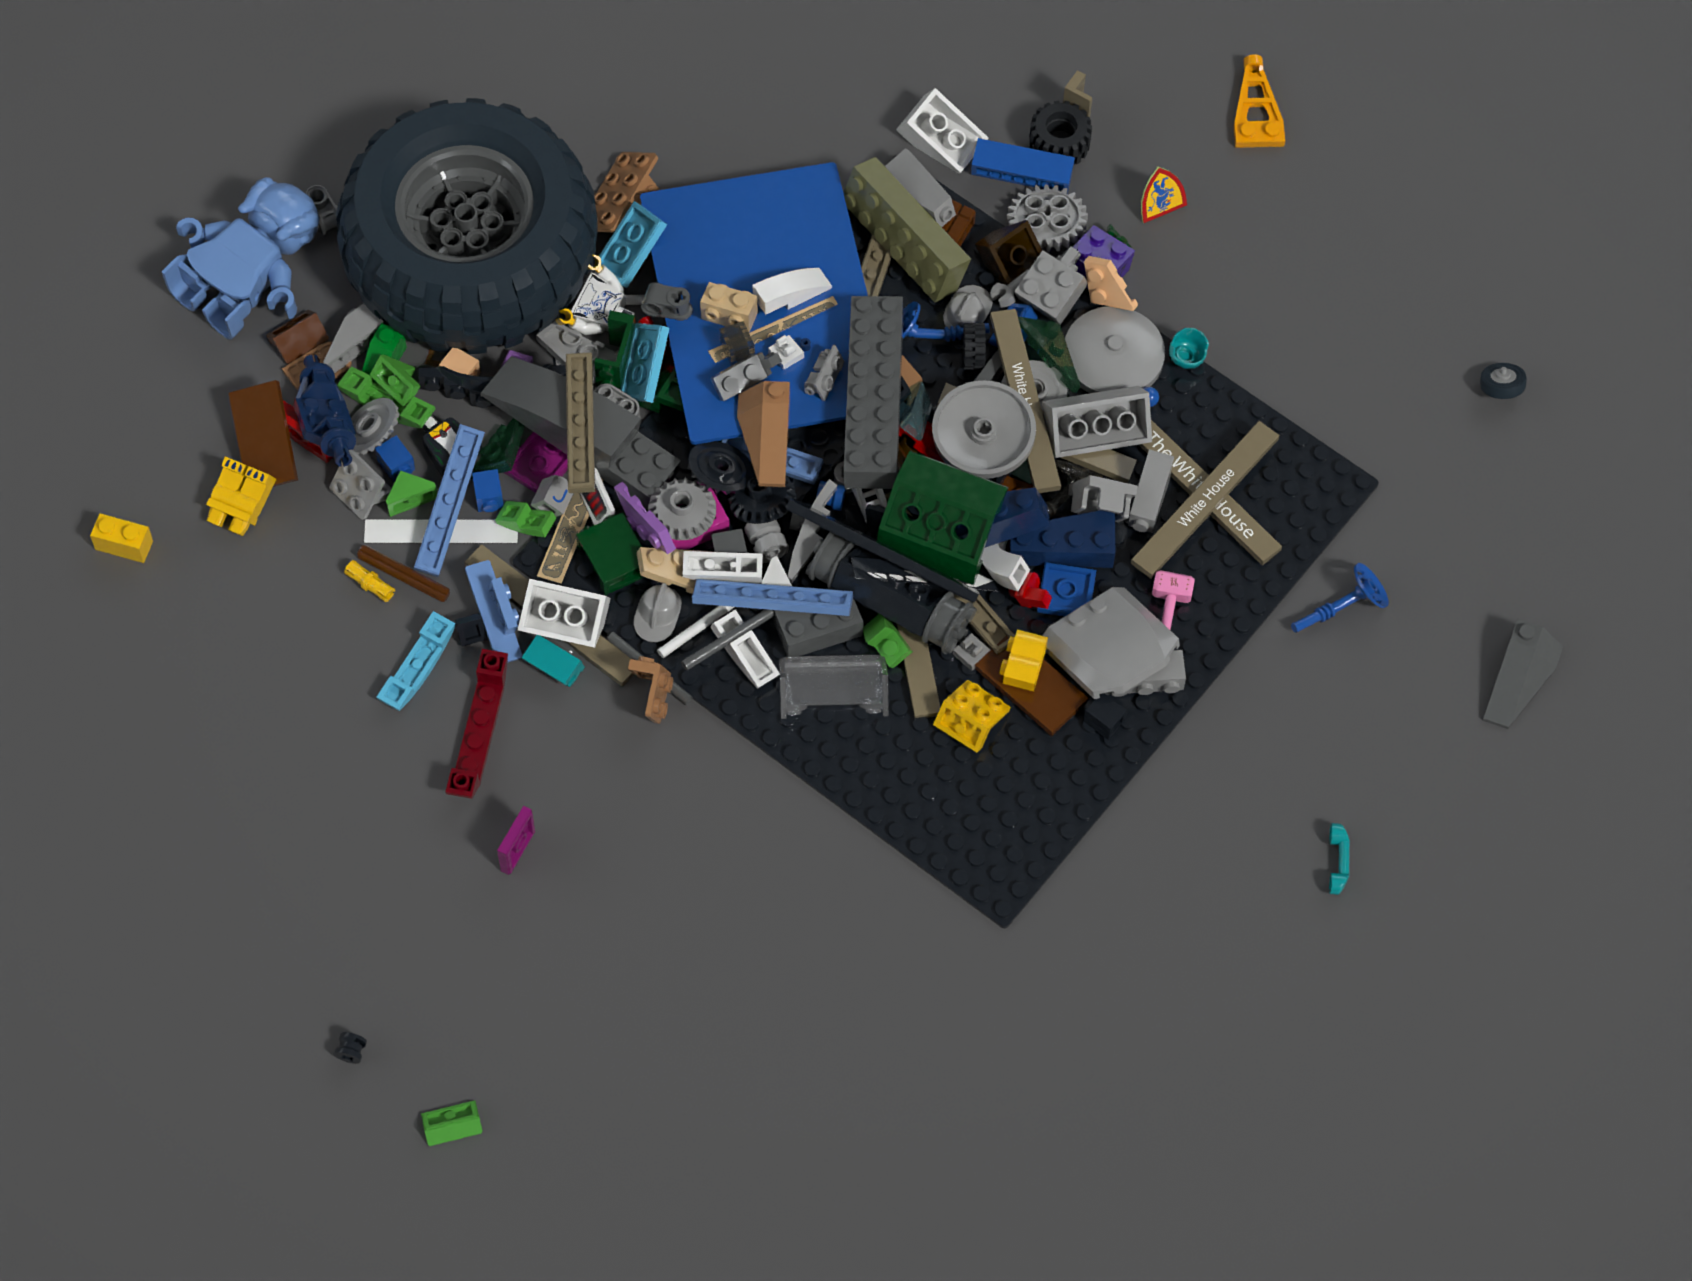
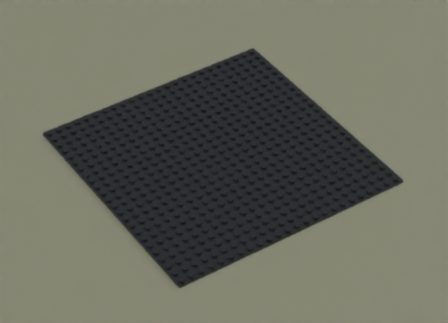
M936 180L951 196L952 200L960 203L962 206L965 205L972 208L976 212L975 223L961 245V249L971 258V261L959 288L967 285H976L984 288L990 294L992 287L996 283H1002L985 266L975 243L991 232L1005 226ZM847 208L860 265H862L872 234ZM891 258L879 296L903 297V309L912 302L919 303L920 313L916 322L918 328L944 329L946 326L943 315L955 293L934 302L895 259ZM1087 288L1084 289L1061 325H1058L1034 309L1038 318L1024 341L1029 360L1050 364L1062 374L1067 384V397L1090 393L1079 387L1066 370L1063 360L1066 334L1071 325L1083 314L1096 308L1108 307L1091 303ZM1014 292V298H1015V302H1014V303H1015V304H1025L1024 302H1022L1021 300L1018 299V297L1016 296V294H1015V292ZM1003 295L992 301L991 311L983 322L988 323L990 333L985 334V366L998 350L997 347L989 343L994 333L990 314L991 312L1007 310L1009 307H1000L998 300ZM1160 332L1165 346V358L1159 377L1150 386L1159 393L1158 403L1150 407L1151 420L1208 475L1213 472L1259 421L1280 435L1279 440L1229 495L1282 546V549L1262 566L1209 515L1160 570L1192 576L1195 579L1191 601L1188 603L1176 601L1170 629L1179 638L1180 646L1178 649L1174 648V650L1183 651L1186 674L1184 690H1179L1176 693L1158 691L1148 695L1127 693L1120 697L1107 695L1127 710L1125 722L1109 740L1084 722V706L1051 736L977 670L971 671L953 655V651L950 654H944L941 652V647L928 642L940 708L943 701L967 680L978 684L982 689L1000 698L1011 707L1010 711L990 729L982 749L977 753L934 726L936 717L914 718L904 662L901 661L894 668L889 667L877 649L866 643L864 632L861 637L788 660L773 619L770 618L752 631L780 675L757 689L725 648H722L689 670L683 667L681 663L683 660L718 639L711 629V625L665 658L659 655L657 650L718 607V605L693 604V594L686 592V588L675 584L667 585V587L674 589L680 595L682 601L677 623L672 634L665 640L648 642L636 633L634 617L644 592L652 586L661 585V582L644 577L604 595L600 588L599 576L583 549L579 550L577 546L562 583L538 577L537 574L562 515L556 517L546 537L535 536L513 559V566L533 580L611 598L602 629L605 635L609 636L612 632H615L642 656L652 658L655 663L661 664L671 673L673 681L689 693L693 700L991 921L1005 929L1020 914L1378 487L1379 482L1375 477L1204 361L1196 368L1185 369L1176 365L1169 354L1172 339ZM908 336L903 339L902 355L922 377V391L905 401L908 408L904 412L910 422H927L931 409L937 405L946 383L958 387L965 383L973 382L983 370L964 369L963 337H961V340L956 338L955 341L950 339V342L941 339ZM1004 372L996 382L1002 383L1005 375ZM664 405L660 413L653 411L639 427V432L681 460L678 473L674 478L683 480L686 477L690 481L696 480L698 482V478L691 477L692 471L688 470L689 463L687 460L691 450L696 445L690 442L685 414L682 411ZM1139 445L1111 449L1137 460L1128 484L1138 486L1148 454ZM1054 457L1061 488L1057 491L1040 493L1047 504L1049 520L1078 515V513L1071 512L1073 496L1068 495L1069 484L1090 475L1114 481L1117 480L1063 458ZM834 469L822 481L827 482L830 479L834 482ZM1014 475L1011 476L1012 478L1023 481ZM1171 476L1153 533L1147 531L1139 532L1133 527L1128 526L1129 518L1121 522H1115V559L1113 568L1080 567L1096 570L1092 599L1112 587H1122L1130 592L1157 619L1162 620L1166 599L1157 598L1152 595L1155 575L1152 579L1133 566L1131 560L1190 497ZM603 480V484L615 509L614 515L623 513L627 517L614 487ZM819 484L801 501L802 503L812 507ZM861 488L863 493L866 492V491L872 490V489ZM713 489L729 518V531L742 529L747 553H754L753 547L755 545L749 542L744 531L747 522L735 517L730 510L728 501L730 493L725 495L723 491H719L716 494L715 489ZM883 489L884 495L892 491V489ZM853 492L846 493L841 511L834 510L828 505L824 506V508L830 511V517L866 535L868 534L867 523ZM875 494L865 498V501L867 503L878 498ZM1135 497L1131 498L1130 512H1131V508H1132V505H1133V502H1134V498H1135ZM683 504V505L678 506V507L684 508V507H686L687 505H686V504ZM791 511L777 519L781 528L780 533L784 535L789 546L788 552L779 558L787 577L793 550L800 531L789 529L792 517ZM911 513L915 519H918L919 515ZM590 515L585 527L594 526ZM821 528L817 534L825 540L830 531ZM633 531L642 547L654 548L649 540H643L637 531ZM712 539L688 550L714 552ZM1009 540L1006 544V552H1009ZM816 553L793 581L792 587L828 589V584L819 579L811 580L809 575L806 574V569ZM762 563V580L770 563ZM983 564L980 567V569H986ZM1028 566L1030 572L1038 574L1040 578L1039 589H1041L1044 566ZM997 582V591L978 590L981 597L1015 635L1018 629L1043 636L1049 626L1065 617L1037 612L1038 607L1027 608L1021 606L1016 598L1009 595L1008 588L1003 587ZM855 600L864 627L879 613L865 608L860 602ZM734 607L722 617L736 610L743 622L765 609ZM892 622V624L897 629L896 623ZM967 624L966 629H968V634L966 638L972 633L984 645H986L981 640V638L976 634V632L970 627V625ZM1045 652L1044 660L1086 695L1089 701L1092 697Z

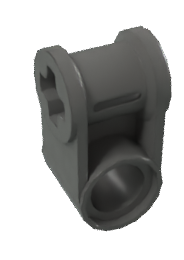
M650 283L648 285L641 305V309L645 314L653 317L683 321L688 319L693 312L692 305L689 303L690 295L685 288L672 287L660 283Z

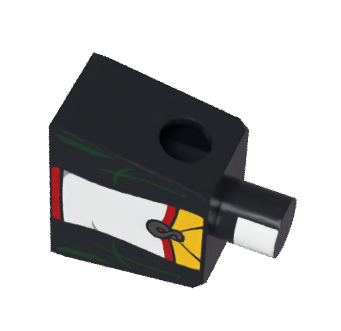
M429 417L422 427L427 432L422 437L424 449L443 478L460 423L452 417L447 418L442 423H439L434 417ZM482 443L477 456L483 453Z

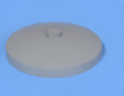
M1110 306L1091 310L1080 316L1071 325L1064 340L1063 360L1066 370L1072 380L1088 393L1134 386L1141 388L1150 387L1157 380L1163 368L1165 346L1162 336L1157 327L1147 317L1136 311Z
M973 381L960 385L950 391L937 406L932 423L933 442L942 460L950 466L985 479L1000 477L1018 468L1031 453L1036 436L1035 416L1026 399L1013 388L994 381Z

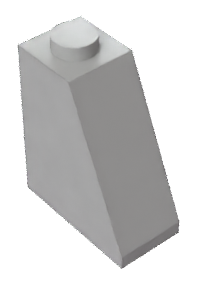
M1149 449L1137 488V496H1135L1131 508L1128 526L1133 527L1139 532L1147 531L1153 533L1170 481L1174 456Z

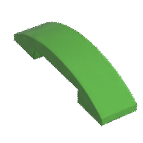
M352 366L337 384V387L342 392L363 406L375 399H391L398 407V413L400 414L397 418L398 423L406 426L422 428L435 411V406L414 396L408 405L403 407L381 385L374 382L370 375Z

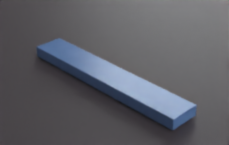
M460 424L413 568L414 570L436 577L439 576L485 432Z
M696 579L692 595L693 604L850 616L853 601V591Z

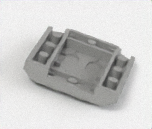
M1122 587L1108 589L1049 626L1043 634L1044 637H1048L1046 653L1094 699L1100 698L1099 694L1113 691L1114 695L1128 691L1166 667L1174 648L1178 649L1180 646L1179 638L1130 592Z

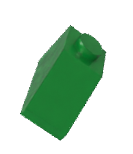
M381 323L369 344L362 372L370 375L380 355H386L399 361L407 348L405 336L393 330L391 326Z

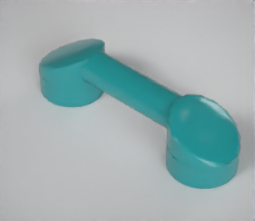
M1331 823L1329 842L1331 845H1339V873H1330L1329 894L1339 895L1350 876V840L1342 824Z

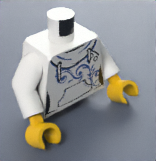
M593 255L595 260L594 266L591 267L590 264L588 266V270H595V274L590 273L572 310H559L560 313L565 315V321L561 318L556 319L558 325L568 324L570 328L584 335L600 334L604 331L609 332L608 316L610 310L634 315V312L624 308L627 302L624 288L615 274L605 265H601V259L597 255Z

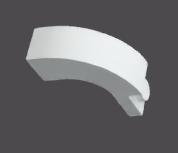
M1008 540L984 548L981 560H983L982 564L991 577L1003 587L1019 591L1030 572L1023 558L1005 551Z

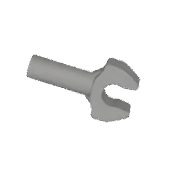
M1026 270L1008 285L996 283L990 292L992 301L1003 295L998 300L1000 307L1012 305L1015 302L1014 292L1029 270Z

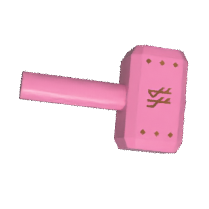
M1160 570L1155 575L1152 595L1157 598L1166 599L1161 622L1170 630L1176 601L1182 603L1191 601L1195 579L1192 576Z

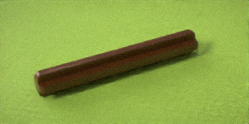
M362 545L357 552L360 560L441 602H445L450 595L448 587L367 545Z

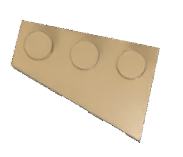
M640 547L637 551L640 575L666 583L669 586L675 584L684 587L686 592L693 594L696 580L683 577L684 551L698 550L675 549L671 553L666 554L659 548Z

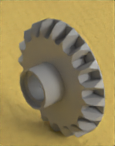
M1029 360L1041 409L1042 401L1066 398L1068 392L1067 384L1062 374L1050 364ZM1004 375L1002 384L1007 385L1006 378Z
M375 399L365 404L352 416L351 420L356 432V445L353 451L358 455L374 451L375 447L381 446L382 443L389 440L391 433L394 432L393 427L397 425V418L400 414L398 413L397 405L391 399Z
M686 477L683 480L674 478L672 482H664L663 486L656 488L655 493L651 495L648 511L650 510L668 529L672 539L690 540L702 535L711 527L716 516V502L712 492H709L705 485L698 484L696 480L690 481ZM679 504L687 505L684 508L677 507Z

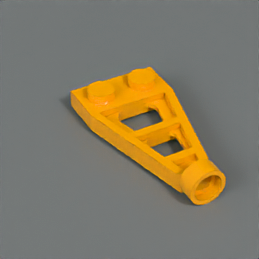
M1256 54L1248 55L1243 59L1245 72L1234 122L1235 148L1284 147V122L1263 69V58ZM1261 86L1264 98H1248V87ZM1250 107H1264L1269 120L1248 121V109Z

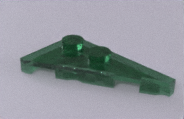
M1018 317L1020 328L1029 336L1027 339L1028 344L1037 351V354L1049 368L1055 366L1062 374L1060 380L1072 392L1076 393L1081 385L1060 323Z
M515 418L506 427L501 424L489 439L488 444L479 452L481 459L474 466L472 473L498 469V473L512 471L525 425Z

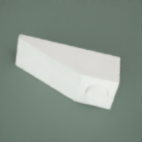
M684 551L683 577L693 580L704 579L761 584L763 554Z

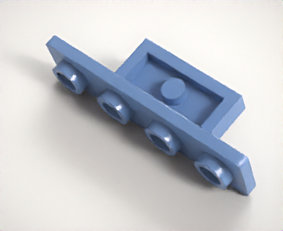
M489 560L466 566L465 572L479 613L481 614L492 651L508 653V662L521 659L522 652L515 635L520 619L516 608H511L509 586L503 584L501 577H495Z

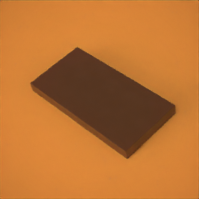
M274 380L229 392L242 464L276 478L273 487L298 481L279 381Z
M1006 635L997 646L1008 640V636ZM991 649L975 664V670L1051 736L1088 702L1086 695L1044 659L1034 692L1003 684L1004 676L1000 675V669L1003 659L1008 660L1011 652L1005 649L996 654Z

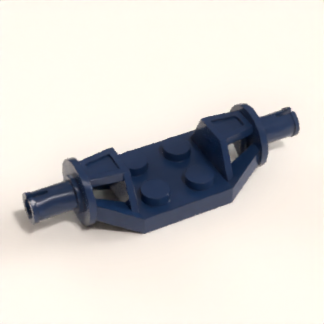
M310 354L303 360L306 368L299 376L300 387L293 405L303 438L319 445L327 456L335 457V462L340 467L342 465L341 459L343 467L352 462L349 450H353L356 445V432L346 402L335 383L333 369L327 364L320 363L317 355H314V362L312 354Z

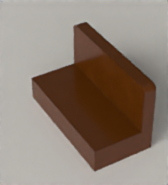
M306 310L266 335L269 343L277 347L284 362L287 364L329 339L317 314L310 310Z

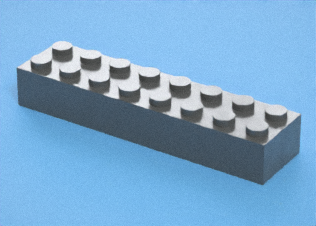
M851 296L844 452L845 488L892 489L898 475L903 297Z

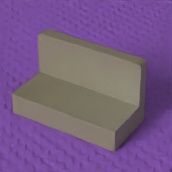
M1077 70L1065 86L1063 103L1069 101L1070 105H1079V110L1084 109L1087 112L1086 117H1090L1092 97L1084 93L1086 74Z

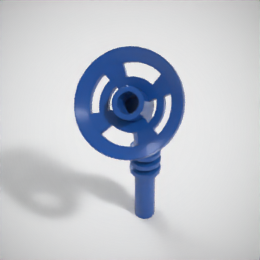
M912 302L903 309V339L908 336L941 339L950 342V339L955 341L956 338L961 340V337H963V327L956 325L955 328L950 326V329L948 327L944 329L918 328L916 322L920 313V304L917 302ZM984 323L985 334L990 333L989 324Z
M1357 563L1354 566L1355 579L1358 584L1355 587V591L1331 604L1326 603L1316 608L1314 613L1292 623L1291 628L1297 633L1317 622L1322 623L1334 617L1336 612L1361 598L1363 600L1367 598L1376 606L1386 608L1389 604L1388 596L1376 575L1366 565Z

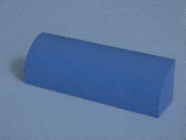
M978 138L971 166V175L1030 187L1037 185L1040 189H1044L1045 184L1049 186V189H1053L1055 185H1058V191L1067 188L1068 194L1075 157Z

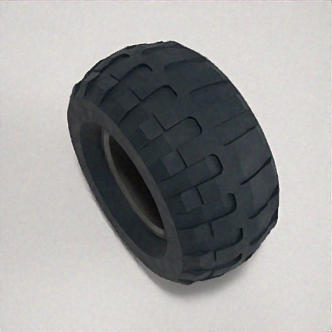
M466 98L464 103L450 104L448 100L430 103V108L417 113L410 110L398 116L396 123L390 129L381 128L368 140L365 152L358 154L352 163L344 184V191L338 202L336 214L337 239L344 270L351 286L359 292L362 302L377 318L382 319L385 325L389 324L393 330L405 336L406 340L412 343L423 341L431 346L432 350L448 353L452 348L467 349L468 354L487 353V347L501 344L506 349L523 343L525 335L533 331L536 333L541 332L554 322L559 310L568 309L583 284L585 276L589 272V264L592 266L593 255L596 252L598 222L594 192L591 183L583 172L581 163L573 151L541 119L537 117L529 119L521 113L520 108L506 103H502L500 106L486 104L485 99ZM436 206H438V209L434 210V211L431 213L430 217H427V216L429 215V213H430ZM507 211L514 221H503V216ZM429 247H436V250L434 251Z

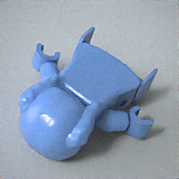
M270 177L256 181L255 185L250 188L244 202L238 207L240 213H248L249 224L243 219L237 218L233 222L223 220L205 224V228H202L198 220L185 218L179 221L176 226L178 235L186 237L188 234H195V236L189 238L191 248L188 249L187 254L177 256L162 271L165 284L172 296L190 311H195L206 300V291L214 287L219 290L218 296L213 298L202 311L208 323L226 339L232 340L243 329V320L250 314L251 309L259 303L263 291L265 292L269 286H271V292L267 297L269 310L275 309L276 304L279 302H286L284 308L288 318H294L297 313L294 295L290 290L292 271L282 259L281 254H294L306 243L311 242L316 235L320 217L312 198L292 184L277 183Z

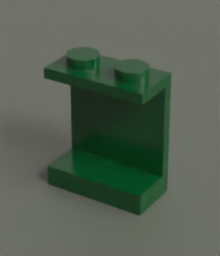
M610 310L608 316L610 345L620 347L616 362L595 358L596 387L602 384H611L619 390L621 389L635 326V315Z
M623 513L616 516H608L603 522L594 526L584 527L576 534L577 547L579 550L583 549L599 576L600 588L604 595L644 578V576L640 575L637 551L642 546Z

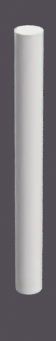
M716 607L660 647L657 652L662 658H665L734 607Z

